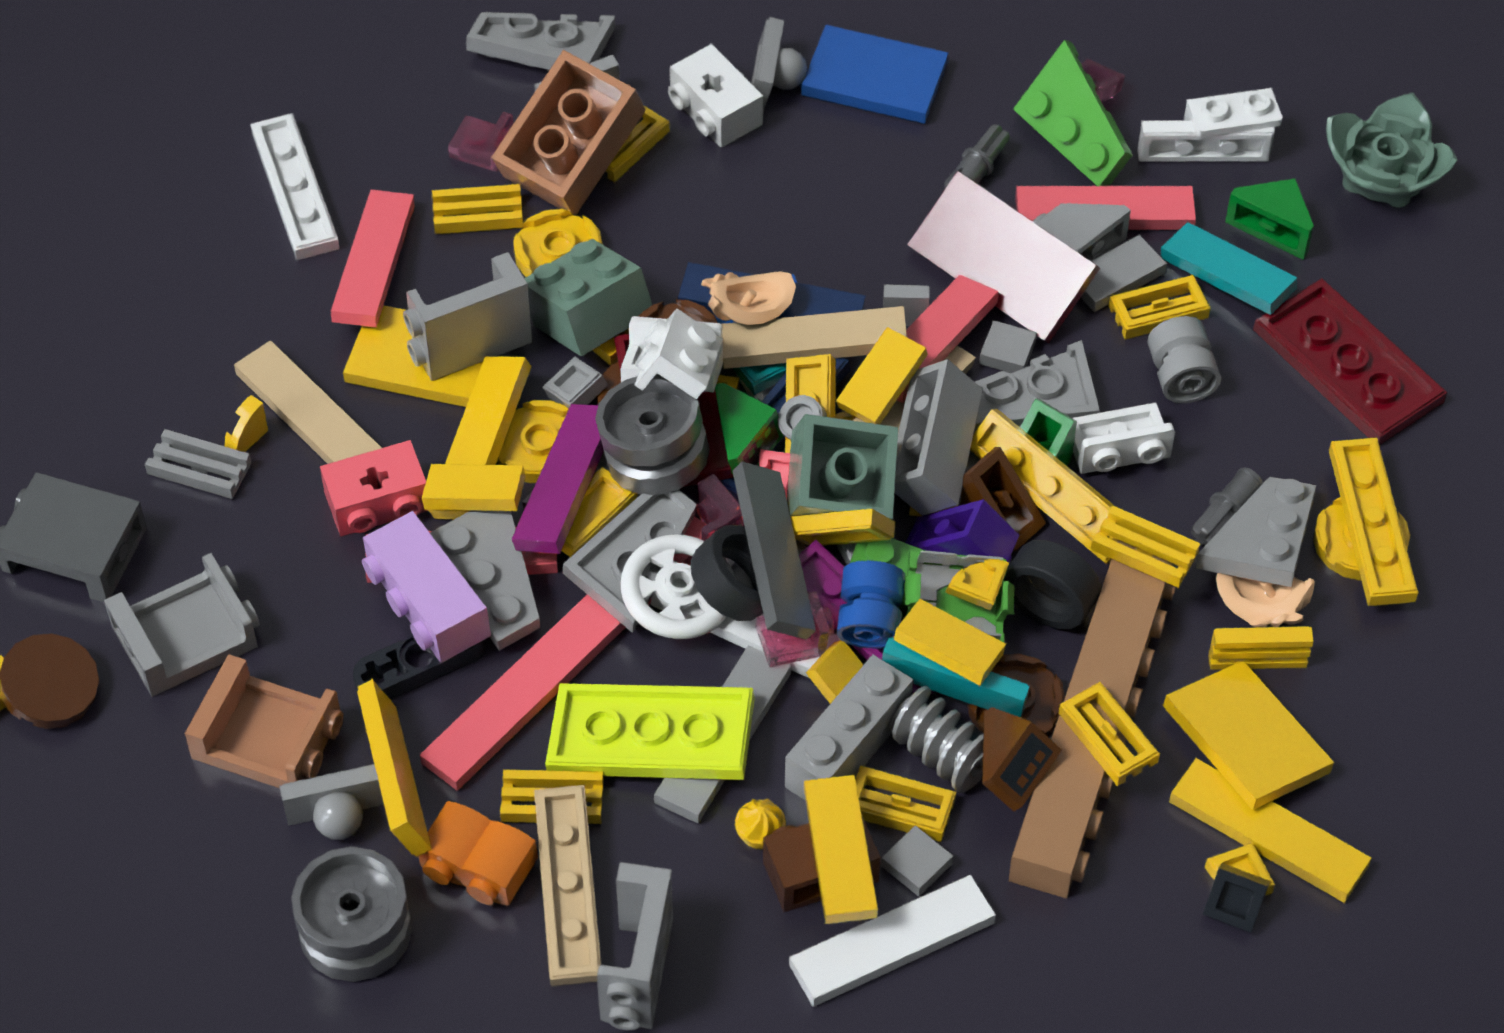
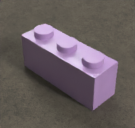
M413 511L363 537L367 557L362 559V565L373 584L377 585L381 582L387 590V600L398 617L405 615L411 622V632L422 650L430 648L440 663L491 636L487 607Z

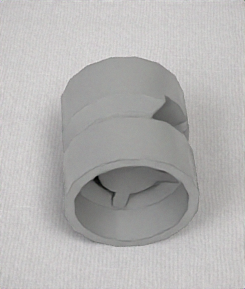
M1189 316L1174 317L1160 323L1148 335L1147 343L1156 368L1159 369L1157 375L1166 399L1174 403L1184 404L1204 399L1215 392L1220 385L1221 374L1211 351V344L1205 326L1201 320Z

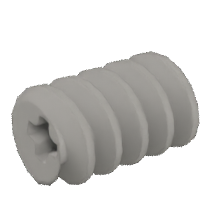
M923 686L904 700L898 707L888 725L889 731L893 733V739L896 742L907 744V750L913 756H922V762L929 769L936 768L937 775L944 781L951 780L952 787L958 793L967 792L983 778L984 734L977 737L974 741L970 740L976 726L969 721L957 729L956 725L961 714L955 709L942 717L941 714L946 705L945 700L940 697L927 705L931 689Z

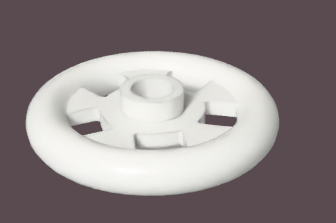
M679 534L656 537L638 547L627 560L621 575V594L631 616L645 629L667 638L690 639L711 632L727 618L711 607L698 592L691 576V566L673 562L675 553L693 557L695 550L704 542L703 540ZM723 557L728 570L734 576L733 570L729 562L725 557ZM650 562L662 568L657 573L655 581L642 576L645 567ZM680 579L685 581L687 586L677 588L672 585L671 581ZM653 594H656L662 604L666 606L659 614L645 602ZM698 603L703 614L691 619H685L681 609Z

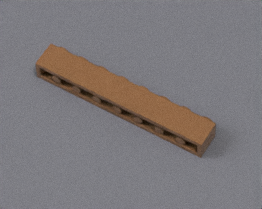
M1118 540V543L1135 550L1136 547ZM1153 555L1152 557L1171 566L1173 565V563ZM1111 559L1064 702L1101 682L1127 715L1135 718L1142 695V689L1135 687L1138 676L1148 678L1155 650L1148 648L1151 637L1157 639L1161 637L1167 611L1160 608L1163 599L1173 600L1176 590L1175 586ZM1094 699L1091 700L1092 706L1104 720L1109 722L1117 732L1119 739L1126 746L1127 739L1097 702ZM1059 715L1051 740L1062 751L1034 789L1012 855L1009 882L1067 899L1073 880L1080 883L1083 881L1090 853L1084 852L1083 847L1086 838L1092 840L1097 838L1104 811L1097 810L1096 807L1100 797L1109 799L1114 782ZM1084 717L1088 724L1093 728L1089 721ZM1106 744L1110 751L1115 755L1111 748Z

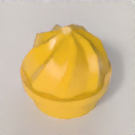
M752 799L751 802L746 803L739 809L735 819V828L738 836L748 846L755 849H763V837L769 836L776 829L786 826L783 811L769 799Z

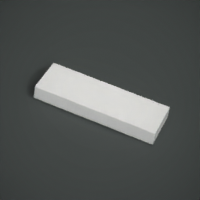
M1142 121L1138 143V160L1141 162L1269 161L1274 127L1198 137L1192 121Z

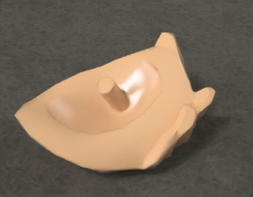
M783 271L738 277L731 272L725 275L716 274L714 278L702 280L701 284L711 289V299L708 305L717 318L725 321L732 320L745 325L763 324L779 317L792 303L796 289L792 275Z
M1217 573L1216 577L1218 591L1225 605L1235 615L1248 622L1254 628L1267 627L1268 625L1279 627L1283 623L1294 625L1302 622L1303 615L1297 612L1310 603L1315 584L1314 579L1311 578L1302 581L1294 577L1292 587L1221 573Z

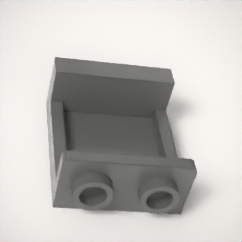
M36 472L27 489L23 488L19 492L15 501L14 512L8 523L0 527L1 569L3 572L13 574L17 565L23 564L86 583L91 599L104 602L105 599L112 596L147 530L141 503L137 500Z

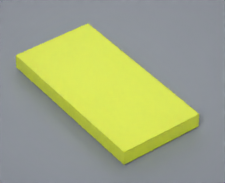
M560 683L545 763L546 770L603 772V776L744 780L755 701L753 688Z

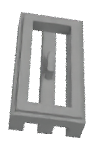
M164 429L161 435L162 442L161 444L156 443L153 449L154 457L148 458L145 468L149 475L233 499L252 462L249 453ZM167 459L191 466L192 470L166 463L165 461ZM211 472L231 479L230 481L211 475H207V473Z

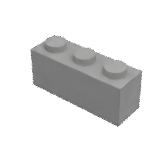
M948 359L916 371L909 383L898 431L894 493L921 515L959 504L963 475L966 471L983 390Z
M872 655L785 757V788L805 800V780L849 775L856 777L860 765L865 766L891 735L892 732L889 731L888 725L898 707L912 695L913 679L877 656Z

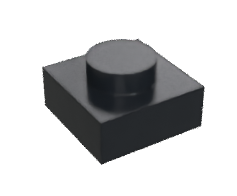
M1221 863L1203 915L1251 933L1270 881Z

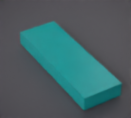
M1189 222L1161 247V258L1269 315L1297 289V277Z
M893 637L888 638L882 660L911 677L913 684L921 687L927 686L932 691L987 710L993 707L1022 718L1030 687L1028 684L990 672L981 686L894 641Z

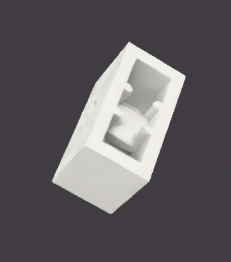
M712 44L670 66V87L668 88V93L671 101L678 109H684L695 121L699 131L705 136L709 135L721 148L763 125V95Z

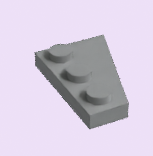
M481 12L466 37L467 51L484 54L488 57H497L548 70L551 69L563 50L587 63H592L599 59L615 30V16L600 15V22H577V15L561 14L560 21H538L536 16L529 13Z
M1082 340L1068 345L1067 352L1048 358L1044 354L1030 361V366L1013 373L1003 370L975 381L983 390L974 431L978 429L991 409H999L1021 427L1036 398L1071 418L1100 413Z
M1269 477L1198 553L1196 569L1292 587L1314 501L1316 485L1302 483L1294 479Z
M679 489L661 495L642 493L563 564V574L633 633L638 622L627 610L621 594L623 568L631 554L645 542L664 535H685L696 514L697 504ZM650 562L645 567L642 576L655 581L657 573L662 568ZM652 595L645 600L647 604L649 603Z
M471 510L430 532V534L487 607L491 631L490 639L500 651L539 629L540 618L522 551H516L511 540L516 530L511 511Z

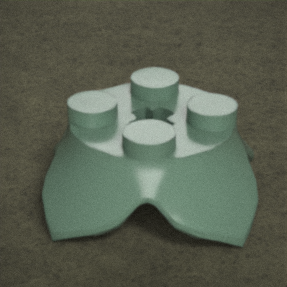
M1414 93L1385 101L1375 109L1371 117L1366 121L1351 113H1341L1327 118L1326 133L1328 145L1341 167L1344 176L1342 181L1344 188L1349 192L1359 193L1370 200L1386 202L1394 207H1404L1410 202L1411 197L1417 195L1423 188L1441 180L1457 163V156L1452 148L1444 143H1432V122L1429 113Z

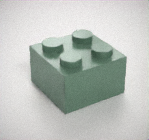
M594 239L576 244L570 252L551 263L540 265L531 275L524 278L528 284L529 310L533 326L579 356L585 355L628 329L632 317H638L639 314L652 306L641 267Z
M805 414L792 430L787 490V504L790 516L874 509L892 520L898 427Z

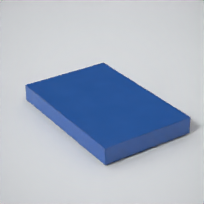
M826 25L803 80L801 95L925 124L948 64V52Z

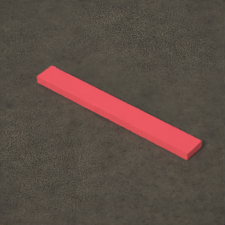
M694 516L685 535L705 541L715 530ZM674 554V561L691 565L692 556ZM586 595L420 754L421 764L458 791L558 694L560 683L568 684L626 627L589 595Z

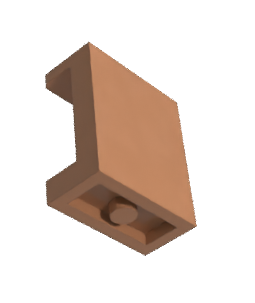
M228 654L187 728L185 736L192 759L280 788L282 784L317 776L323 760L322 751L329 738L335 739L339 734L343 724L344 713L340 711L336 691L327 688L321 699L252 677L249 674L245 659Z

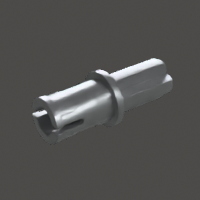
M991 125L974 148H967L963 152L962 161L944 183L945 189L957 171L977 184L984 176L990 175L994 169L993 161L1010 140L1009 133L1003 130L1000 125Z
M1246 467L1240 468L1222 492H1215L1210 497V506L1191 527V534L1196 538V542H1199L1200 545H1206L1263 484L1261 477L1255 471Z

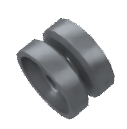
M656 374L642 391L635 386L638 377L636 376L626 379L610 389L598 405L595 420L611 476L623 489L640 495L642 493L661 495L681 489L696 479L706 466L710 450L698 400L659 374Z
M346 847L330 850L314 859L298 876L291 897L294 919L302 951L315 969L332 979L355 982L375 978L395 966L408 948L412 926L403 876L391 860L374 850Z

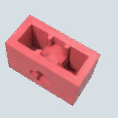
M411 440L320 466L324 493L340 537L352 533L367 532L373 527L392 522L411 511L416 516L428 511L424 509L422 502L426 479Z

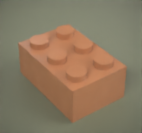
M563 50L491 158L504 178L515 184H520V187L559 209L570 211L572 215L576 216L646 109L635 88Z

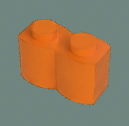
M447 801L428 830L432 849L418 856L422 871L434 882L441 885H448L451 882L465 886L471 897L486 905H492L495 902L509 906L538 859L535 839L510 825L491 821L467 806Z

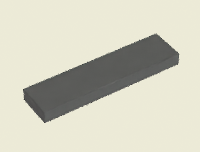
M742 461L733 470V476L766 628L770 631L807 639L816 631L781 473Z

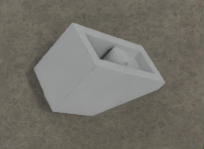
M1061 203L1048 214H1040L1033 222L1092 261L1114 249L1127 239L1131 210L1125 205Z

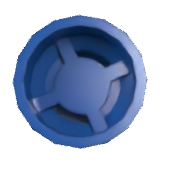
M871 560L856 561L843 567L840 597L846 604L839 607L837 637L841 641L863 648H885L888 638H894L896 628L900 625L902 619V612L898 608L903 603L906 574L902 569L889 563Z

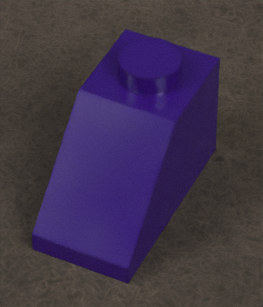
M983 499L917 517L905 543L925 551L955 553L957 555L1003 557V559L1010 563L1011 553L1019 534Z

